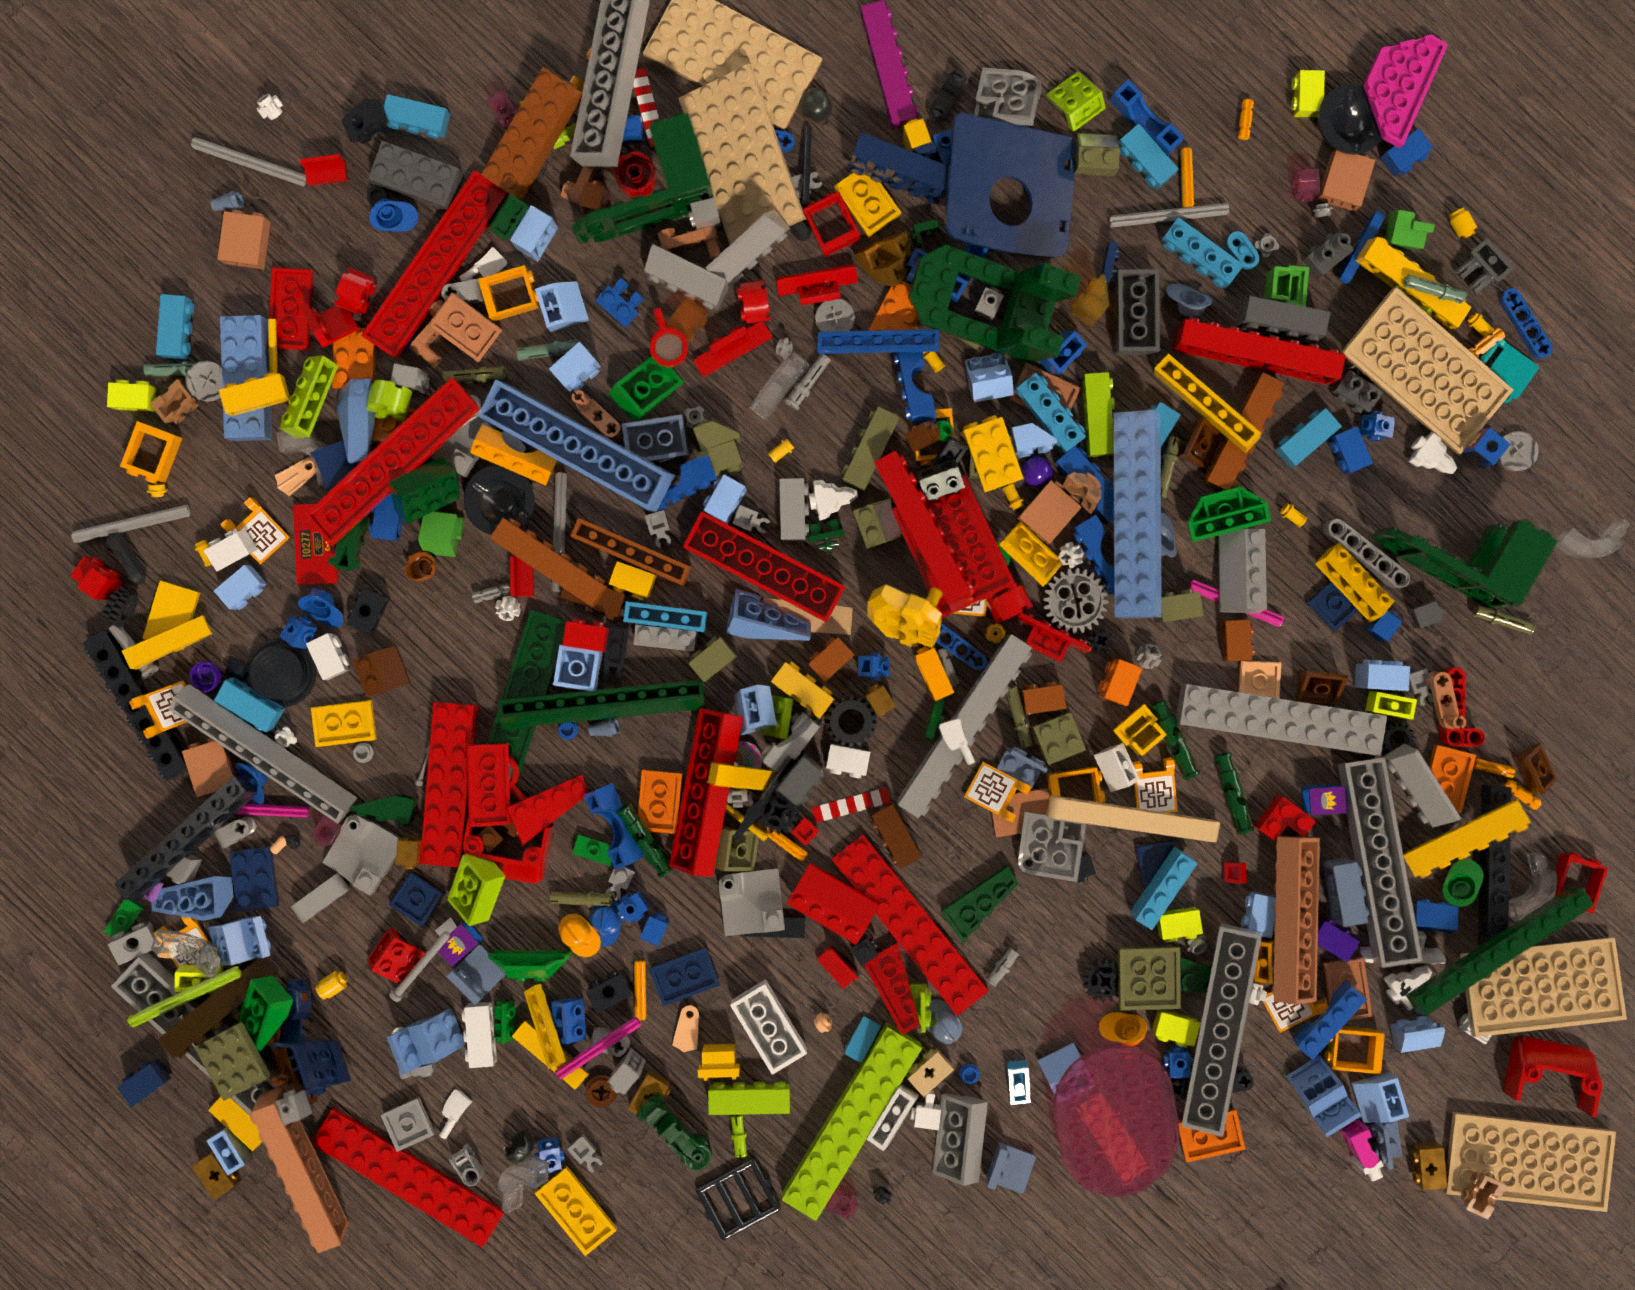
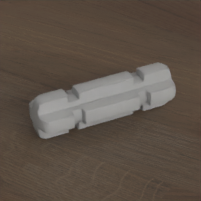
M510 584L482 590V592L472 593V599L474 603L483 602V600L487 601L502 597V595H509Z
M942 648L936 651L951 686L958 685L960 682L958 677L955 676L956 672L950 658L947 657L946 649Z

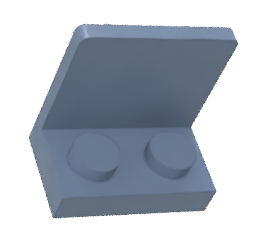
M1015 746L1013 749L1007 747L996 768L1030 785L1032 788L1041 771L1047 772L1048 769L1043 767L1045 763L1033 756L1028 759L1025 757L1027 753Z
M481 944L447 976L474 1005L505 976L488 958L489 952Z
M1398 1122L1371 1123L1369 1131L1374 1140L1372 1150L1389 1170L1394 1169L1392 1158L1403 1157Z
M998 1142L985 1178L987 1187L995 1190L996 1186L999 1185L1023 1194L1036 1159L1035 1154Z

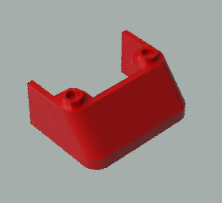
M468 818L463 841L464 855L468 854L494 862L505 875V879L536 884L545 876L554 825H549L545 828L542 846L529 847L525 850L523 859L520 860L483 853L484 842L482 838L475 835L476 827H469Z
M1520 1035L1514 1039L1503 1093L1520 1102L1524 1082H1538L1542 1077L1543 1069L1581 1077V1091L1577 1108L1592 1117H1596L1602 1091V1081L1593 1052L1583 1047L1526 1035Z

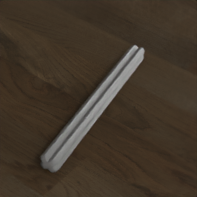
M197 137L192 139L191 147L196 150L301 186L306 185L305 174Z
M1220 203L1112 215L1109 218L1110 227L1176 221L1178 217L1185 220L1227 215L1229 213V204Z
M557 472L555 474L553 551L558 554L561 552L565 553L567 474L564 472ZM552 581V591L562 592L563 587Z
M188 505L174 507L73 531L71 538L74 543H79L110 534L189 517L191 510Z

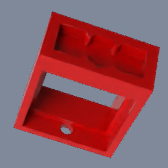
M830 192L823 196V200L819 202L812 201L805 205L803 209L805 220L811 228V232L823 257L860 240V233L840 192L835 194ZM837 204L850 231L824 244L811 216Z
M1570 851L1569 855L1561 853L1546 898L1551 900L1561 893L1571 861L1591 867L1593 869L1585 891L1594 904L1586 912L1593 914L1608 867L1602 866V861L1590 857L1588 861L1583 860V855Z

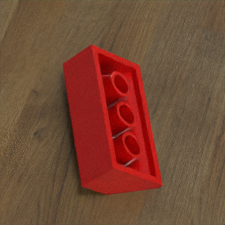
M809 863L786 903L855 945L866 931L879 906L878 902L812 863Z

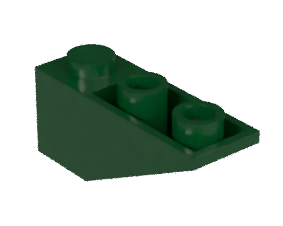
M397 794L352 806L350 810L355 811V815L367 817L368 815H373L379 821L390 819L395 821L394 824L407 826V824L414 822L419 798Z

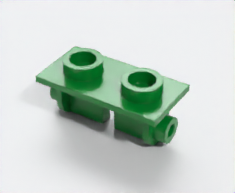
M503 1000L496 1001V1005H494L495 1019L501 1020V1023H494V1038H496V1042H501L503 1045L514 1041L512 1035L515 1033V1000L506 1003Z

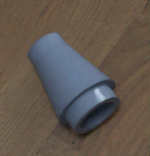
M231 191L218 198L211 199V207L214 211L240 210L244 207V201L239 192Z
M617 718L604 719L594 724H589V735L614 737L615 734H619L620 727Z

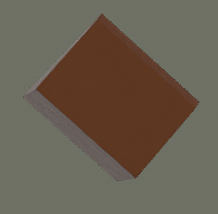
M1200 417L1194 421L1178 457L1206 470L1223 433L1205 418Z
M1299 670L1296 701L1336 706L1348 680V675Z
M1541 743L1512 756L1527 791L1530 793L1545 794L1558 780Z

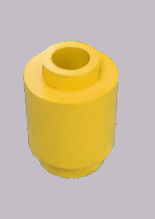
M1461 208L1449 216L1450 224L1458 238L1463 237L1466 240L1476 234L1475 230L1478 227L1469 211Z
M334 971L320 980L315 989L322 999L331 998L347 987L346 982L348 980L343 972Z

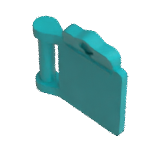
M1502 339L1500 341L1497 340L1496 344L1483 353L1479 360L1486 364L1497 347L1502 349L1489 369L1513 389L1512 393L1503 402L1509 403L1512 399L1519 398L1538 371L1539 366Z

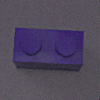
M1319 918L1318 945L1348 963L1360 941L1354 938L1356 934L1346 928L1341 931L1337 928L1338 924L1329 918L1326 921Z

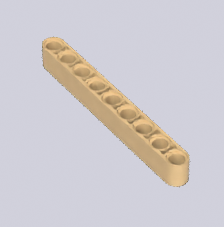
M1052 795L1049 798L1046 814L1047 817L1208 842H1217L1221 823L1206 818Z

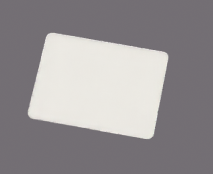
M449 918L435 931L440 937L445 931L451 933L457 926Z

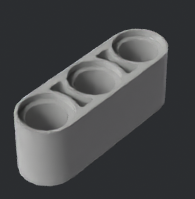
M337 873L291 906L300 921L304 923L348 892L350 887L342 876Z

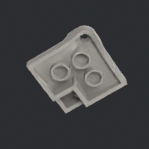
M983 68L976 96L974 116L1014 125H1033L1038 99H1040L1041 81L1034 75L1024 71Z
M477 416L462 426L430 457L437 459L443 456L457 473L467 478L476 461H479L481 458L471 454L470 451L474 439L481 428V424L486 420ZM488 422L495 430L498 429L497 426Z
M803 711L800 713L795 712L790 718L791 724L789 727L792 729V735L777 745L775 743L771 746L767 745L761 753L763 756L761 758L762 762L775 772L777 770L781 773L792 758L795 760L819 729V725Z
M1025 812L1018 859L1020 869L1027 874L1078 882L1087 823L1054 819L1044 814ZM1028 859H1031L1033 861V865L1031 867H1028L1026 865V861Z
M352 815L345 820L338 837L322 863L345 877L353 884L352 886L370 896L375 893L383 877L387 875L396 859L397 840L402 837L367 817ZM352 822H355L357 824L356 829L352 828Z
M778 868L727 874L720 879L719 892L725 936L785 930ZM726 881L732 882V888H726Z

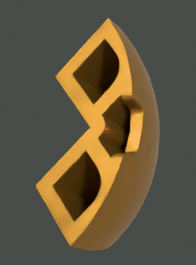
M904 231L884 238L858 251L854 256L861 268L872 279L887 286H897L904 279L908 268L905 267L907 257L911 255L908 234Z

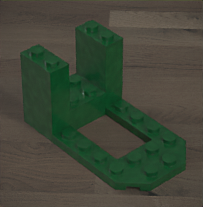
M679 112L672 115V118L666 120L663 118L656 119L652 124L648 125L668 189H657L651 195L645 197L644 195H638L633 197L632 201L626 203L619 201L612 204L610 208L604 209V207L594 209L592 213L571 226L579 244L588 243V239H594L595 243H602L688 216V211L692 210L690 203L714 197L689 113ZM660 207V208H658V211H655V212H652V213H651L650 211H648V210H651V209ZM641 213V214H639V217H636V218H633V219H631V217H629V216H632V215ZM621 219L620 223H615L616 220Z
M944 245L919 258L908 300L911 306L914 307L921 325L939 329V331L1031 363L1059 356L1064 336L1048 331L1056 302L1076 297L1082 276L1048 263H1042L1019 272L949 245ZM958 273L1010 292L1000 329L948 311Z
M1527 519L1513 521L1509 529L1497 523L1486 528L1465 565L1464 560L1456 556L1451 557L1447 555L1445 549L1428 544L1429 541L1426 538L1407 534L1393 526L1376 530L1372 536L1375 541H1381L1380 546L1386 551L1486 608L1521 606L1558 540L1552 537V533L1535 528V524Z

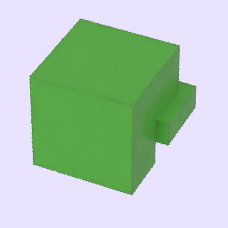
M1392 211L1389 213L1384 239L1388 242L1389 246L1411 250L1424 249L1426 236L1428 233H1433L1435 224L1413 221L1414 212Z
M1274 266L1266 273L1264 299L1306 307L1309 267Z
M431 512L423 516L418 538L423 552H428L431 555L456 557L459 544L458 539L462 540L465 524L464 518H458L457 514Z

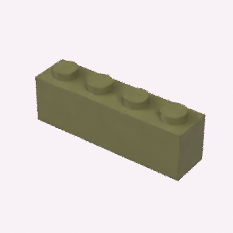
M879 406L876 411H871L867 420L870 424L867 429L863 428L858 438L862 441L859 447L854 446L850 455L853 459L850 465H845L841 473L844 476L843 482L865 491L876 468L874 462L881 458L900 419L899 416Z

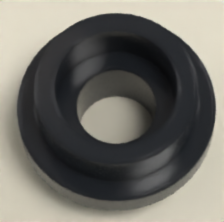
M883 1186L875 1188L873 1191L874 1199L883 1205L885 1203L890 1204L892 1193Z

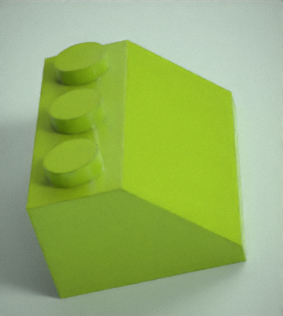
M465 854L462 856L447 900L468 926L488 921L505 875L494 862Z

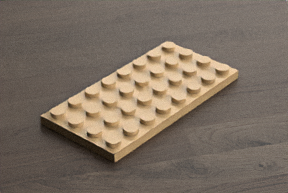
M671 0L643 51L645 57L701 87L747 64L752 65L773 126L783 131L786 130L800 104L801 97L807 91L823 61V58L716 0Z
M747 64L678 98L684 114L689 113L711 183L715 203L730 245L761 216L774 209L788 226L806 219L752 65Z
M1397 287L1392 288L1341 351V354L1346 355V358L1431 432L1437 434L1457 454H1461L1513 391L1509 385Z
M1611 937L1532 946L1465 990L1471 1036L1473 1037L1627 1020L1615 938ZM1462 953L1460 956L1462 958L1469 953Z
M1453 1112L1446 1167L1447 1188L1444 1189V1192L1450 1195L1461 1196L1462 1191L1465 1188L1467 1189L1472 1174L1478 1172L1499 1180L1508 1186L1502 1197H1498L1496 1200L1607 1212L1616 1132L1611 1129Z

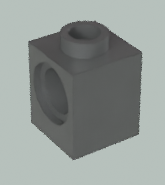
M1429 601L1407 610L1414 629L1423 628L1444 620L1442 617L1443 609L1437 601Z

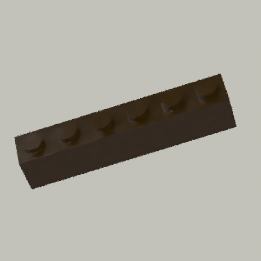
M263 958L257 959L242 971L240 978L227 983L157 1040L173 1059L177 1057L179 1059L183 1058L190 1052V1046L194 1043L198 1045L208 1037L206 1033L211 1029L216 1031L225 1024L223 1020L229 1015L233 1017L242 1010L240 1006L244 1004L251 979L269 976L276 978L277 975Z

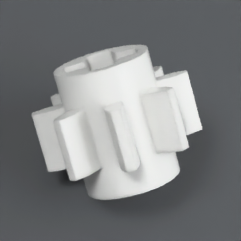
M265 94L258 99L257 104L259 106L256 109L263 119L268 116L270 120H273L282 113L280 107L283 105L276 95L271 97L270 94Z
M1070 542L1059 548L1061 552L1058 557L1063 566L1069 564V567L1073 568L1083 563L1082 557L1084 552L1080 545L1074 546L1073 542Z
M505 596L502 598V601L497 600L495 606L497 609L496 614L502 620L511 621L514 619V616L519 617L521 611L519 608L520 603L512 596Z
M1253 981L1249 1003L1258 1005L1259 1001H1265L1267 992L1263 990V984Z

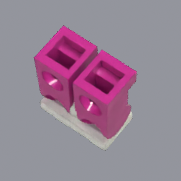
M1358 1119L1341 1128L1340 1132L1350 1153L1354 1155L1351 1157L1353 1163L1365 1175L1368 1174L1372 1182L1382 1178L1383 1175L1380 1168L1384 1167V1165L1369 1145L1367 1139L1372 1137L1369 1129Z

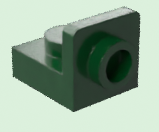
M938 219L914 224L910 235L912 243H916L917 248L922 246L921 235L925 238L936 235L935 232L939 230Z

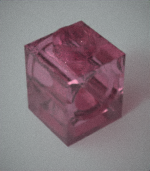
M503 90L487 100L502 127L509 126L517 113L506 92ZM503 107H508L509 110L507 113H500V110Z
M1319 168L1298 170L1293 175L1294 200L1301 199L1302 202L1312 201L1320 193Z
M323 815L311 836L316 838L315 841L318 844L330 846L334 844L344 821L341 820L337 824L326 815ZM325 826H328L331 829L330 836H327L325 834Z
M837 1186L826 1204V1209L848 1220L850 1215H854L858 1208L857 1195ZM841 1200H846L848 1202V1205L843 1207L840 1206L838 1202Z

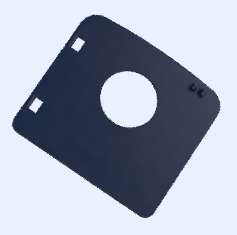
M965 113L957 114L953 118L946 194L944 223L947 233L956 240L1007 253L1046 258H1057L1063 255L1069 244V222H1071L1075 175L1074 164L1077 149L1076 141L1071 137ZM1065 159L1070 160L1069 170L1064 169ZM999 179H1015L1027 190L1030 199V210L1027 218L1020 225L1008 226L1001 223L991 210L990 192L993 185ZM1060 221L1064 222V232H1059Z

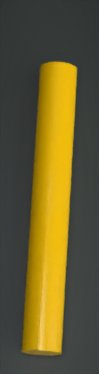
M268 319L269 373L277 372L278 374L276 319Z
M727 803L725 812L739 823H742L745 816ZM754 823L748 829L762 841H765L769 836Z

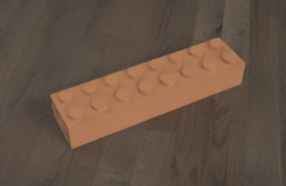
M1299 836L1277 837L1275 846L1277 862L1275 864L1276 903L1274 905L1275 944L1273 952L1275 956L1273 965L1274 985L1272 987L1273 1001L1295 1005L1316 1002L1320 838Z
M278 1087L260 1094L250 1112V1118L259 1130L260 1140L265 1143L269 1158L274 1161L276 1173L284 1182L285 1192L287 1195H290L293 1201V1208L301 1218L303 1229L307 1230L311 1246L315 1247L317 1253H321L341 1245L349 1222L301 1120L283 1125L276 1101L284 1098L283 1093L286 1091L284 1087Z

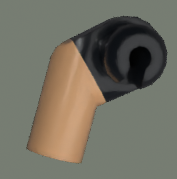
M296 835L280 836L270 846V851L278 854L284 846L288 845L291 849H297L301 842Z

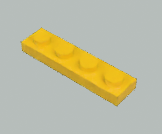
M538 984L524 991V995L547 1067L551 1069L564 1063L566 1060L545 999V993L541 984Z

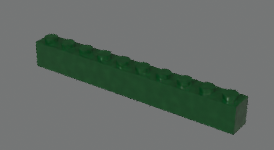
M702 680L498 700V715L502 729L705 708Z
M1569 887L1406 994V997L1416 1013L1427 1016L1593 907L1594 904L1584 888Z

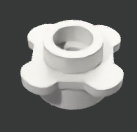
M283 727L282 730L275 731V741L278 745L285 748L297 742V738L294 737L290 728Z

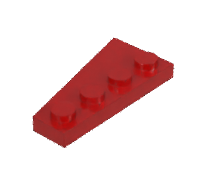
M578 775L506 807L522 845L584 798L583 795L589 793L582 775Z
M896 943L880 952L878 956L864 964L903 1035L918 1027L920 1021L899 944Z

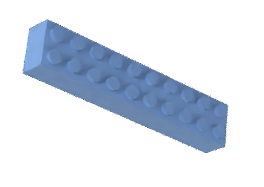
M495 380L478 415L482 419L649 511L657 512L675 476L499 380Z
M1156 410L1114 413L1115 617L1120 619L1161 618L1160 413Z

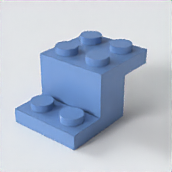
M261 916L244 917L224 924L208 926L218 966L235 965L254 958L270 956L271 944L266 939V924Z
M452 1008L446 1009L433 1017L418 1020L386 1037L401 1075L407 1074L421 1065L435 1063L466 1046Z
M1320 1055L1286 1076L1289 1083L1298 1093L1304 1107L1326 1137L1361 1117L1360 1111L1348 1097L1343 1084Z

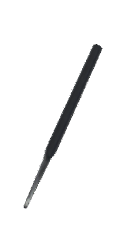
M817 716L814 718V721L820 725L822 720ZM793 758L781 773H776L758 801L749 807L735 835V840H738L762 815L763 806L795 760Z

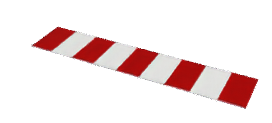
M641 68L636 69L633 86L650 147H653L655 145L648 125L652 124L654 120L659 119L646 69Z
M885 787L812 807L815 822L818 823L891 803L888 789Z

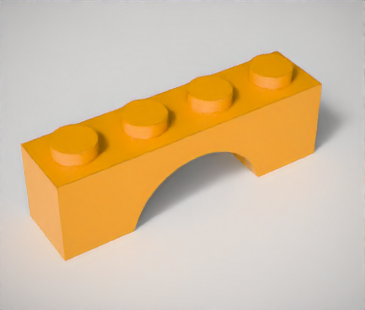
M482 424L470 451L471 454L543 485L547 484L557 462V459L540 450L531 453L513 450L504 442L502 432Z

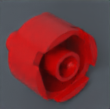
M635 151L621 156L618 166L614 167L616 182L619 189L626 196L633 198L638 195H644L645 197L654 190L657 183V174L653 163L645 154ZM637 173H639V176H636L635 178L632 177V175H636Z
M348 267L349 273H343L336 290L339 300H335L334 304L358 315L361 313L366 314L370 307L368 299L370 294H375L377 284L374 283V277Z
M765 279L741 283V287H737L739 301L743 300L744 306L740 309L741 318L747 324L771 320V315H766V313H770L767 289L762 288V284H765Z
M1017 582L1015 583L1016 585L1008 587L1006 593L1002 594L999 592L987 598L988 601L986 603L996 624L1023 612L1027 608L1033 607L1023 584L1020 585Z

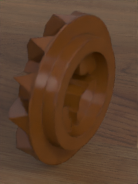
M603 1074L594 1076L587 1083L585 1094L592 1105L607 1107L615 1101L617 1093L610 1087L608 1082L610 1077ZM603 1083L604 1089L608 1092H604L601 1098L600 1092L596 1091V1089H599Z

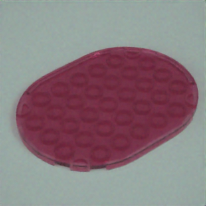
M1109 1045L1082 1055L1065 1071L1055 1092L1053 1108L1061 1158L1069 1174L1084 1189L1108 1197L1132 1195L1153 1185L1152 1182L1163 1176L1171 1166V1161L1178 1150L1180 1137L1173 1085L1160 1062L1139 1048L1128 1045Z

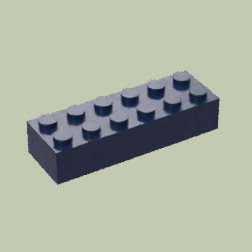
M860 133L848 169L856 175H866L875 182L887 183L895 190H905L913 197H923L931 204L946 206L949 166L865 133Z

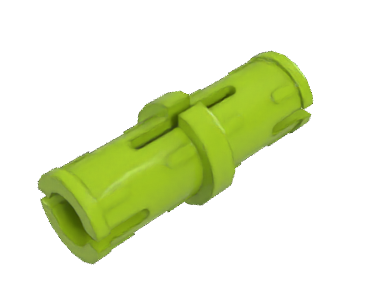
M743 1114L738 1115V1117L737 1115H731L733 1132L731 1139L734 1141V1155L737 1158L740 1157V1154L741 1157L747 1156L745 1142L747 1133L744 1131Z

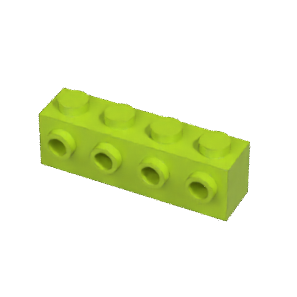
M323 355L308 357L304 362V369L296 381L295 391L290 397L288 408L281 418L282 422L279 429L294 438L310 437L337 371L338 365Z
M1109 372L1084 374L1082 376L1087 457L1111 456L1114 454V418H1112V410L1115 408L1114 398H1111L1110 390H1113V379L1109 378Z
M777 1081L773 1084L754 1082L753 1085H745L744 1082H735L733 1085H725L723 1082L713 1083V1085L709 1086L708 1090L709 1115L790 1114V1084H786L783 1081Z

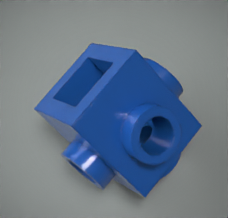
M1371 411L1370 415H1362L1361 436L1368 437L1369 441L1393 438L1395 418L1383 415L1384 412Z
M291 616L286 622L280 637L292 647L306 649V643L313 639L318 628L311 624L312 620L305 616Z
M870 652L869 656H858V676H867L871 681H881V677H889L890 657H883L882 652Z
M638 890L632 895L627 893L619 899L620 903L617 905V913L623 921L626 920L629 923L633 920L635 923L645 916L643 913L649 909L650 905Z
M1172 1046V1049H1166V1055H1163V1066L1166 1068L1167 1075L1170 1078H1191L1190 1067H1193L1194 1062L1193 1056L1190 1055L1188 1050L1181 1046Z
M557 1137L537 1141L538 1153H534L536 1166L540 1165L541 1173H551L562 1169L561 1161L564 1160L563 1148L559 1147Z

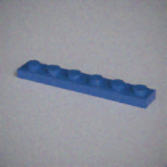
M935 329L818 332L817 351L818 354L939 352L940 331Z

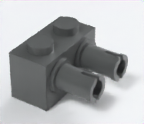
M1340 231L1335 235L1329 233L1321 240L1323 244L1317 248L1315 245L1305 253L1307 257L1302 262L1306 267H1309V270L1316 279L1320 278L1354 251V248L1350 245L1351 238L1348 234H1342Z
M1486 238L1467 254L1469 259L1455 269V272L1458 275L1465 269L1459 276L1464 280L1476 268L1482 270L1483 274L1468 285L1470 289H1473L1479 284L1473 290L1477 295L1488 284L1498 283L1515 267Z
M1348 370L1342 374L1341 379L1338 380L1330 393L1334 395L1336 401L1351 406V410L1356 414L1365 415L1372 410L1383 391L1353 371Z

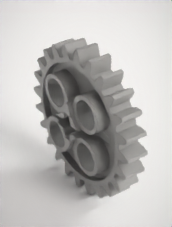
M1075 568L1074 574H1072L1070 569H1067V575L1062 571L1059 572L1060 579L1053 576L1052 578L1055 583H1047L1051 589L1044 590L1048 597L1042 600L1048 602V605L1044 606L1043 609H1049L1050 611L1046 614V617H1053L1050 622L1051 624L1058 622L1057 629L1064 626V631L1068 632L1071 628L1073 634L1076 633L1077 628H1079L1081 633H1084V627L1092 630L1091 623L1096 626L1099 625L1096 619H1104L1100 613L1107 612L1103 604H1107L1109 601L1103 600V597L1107 596L1108 593H1102L1101 591L1106 586L1098 585L1101 580L1100 578L1093 580L1094 573L1087 576L1086 569L1081 574L1079 568ZM1071 583L1074 584L1075 598L1080 599V602L1077 603L1080 618H1077L1076 604L1071 603V600L1074 599V594L1070 587ZM1081 583L1086 584L1088 587V591L1084 595L1078 590ZM1061 588H1066L1068 591L1066 599H1062L1059 596ZM1085 603H1089L1092 606L1090 614H1085L1083 611ZM1066 607H1069L1073 613L1069 619L1063 615V610Z

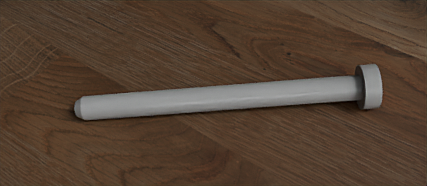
M448 931L440 935L397 988H392L389 996L393 1001L399 1002L404 997L403 992L449 939L450 933Z

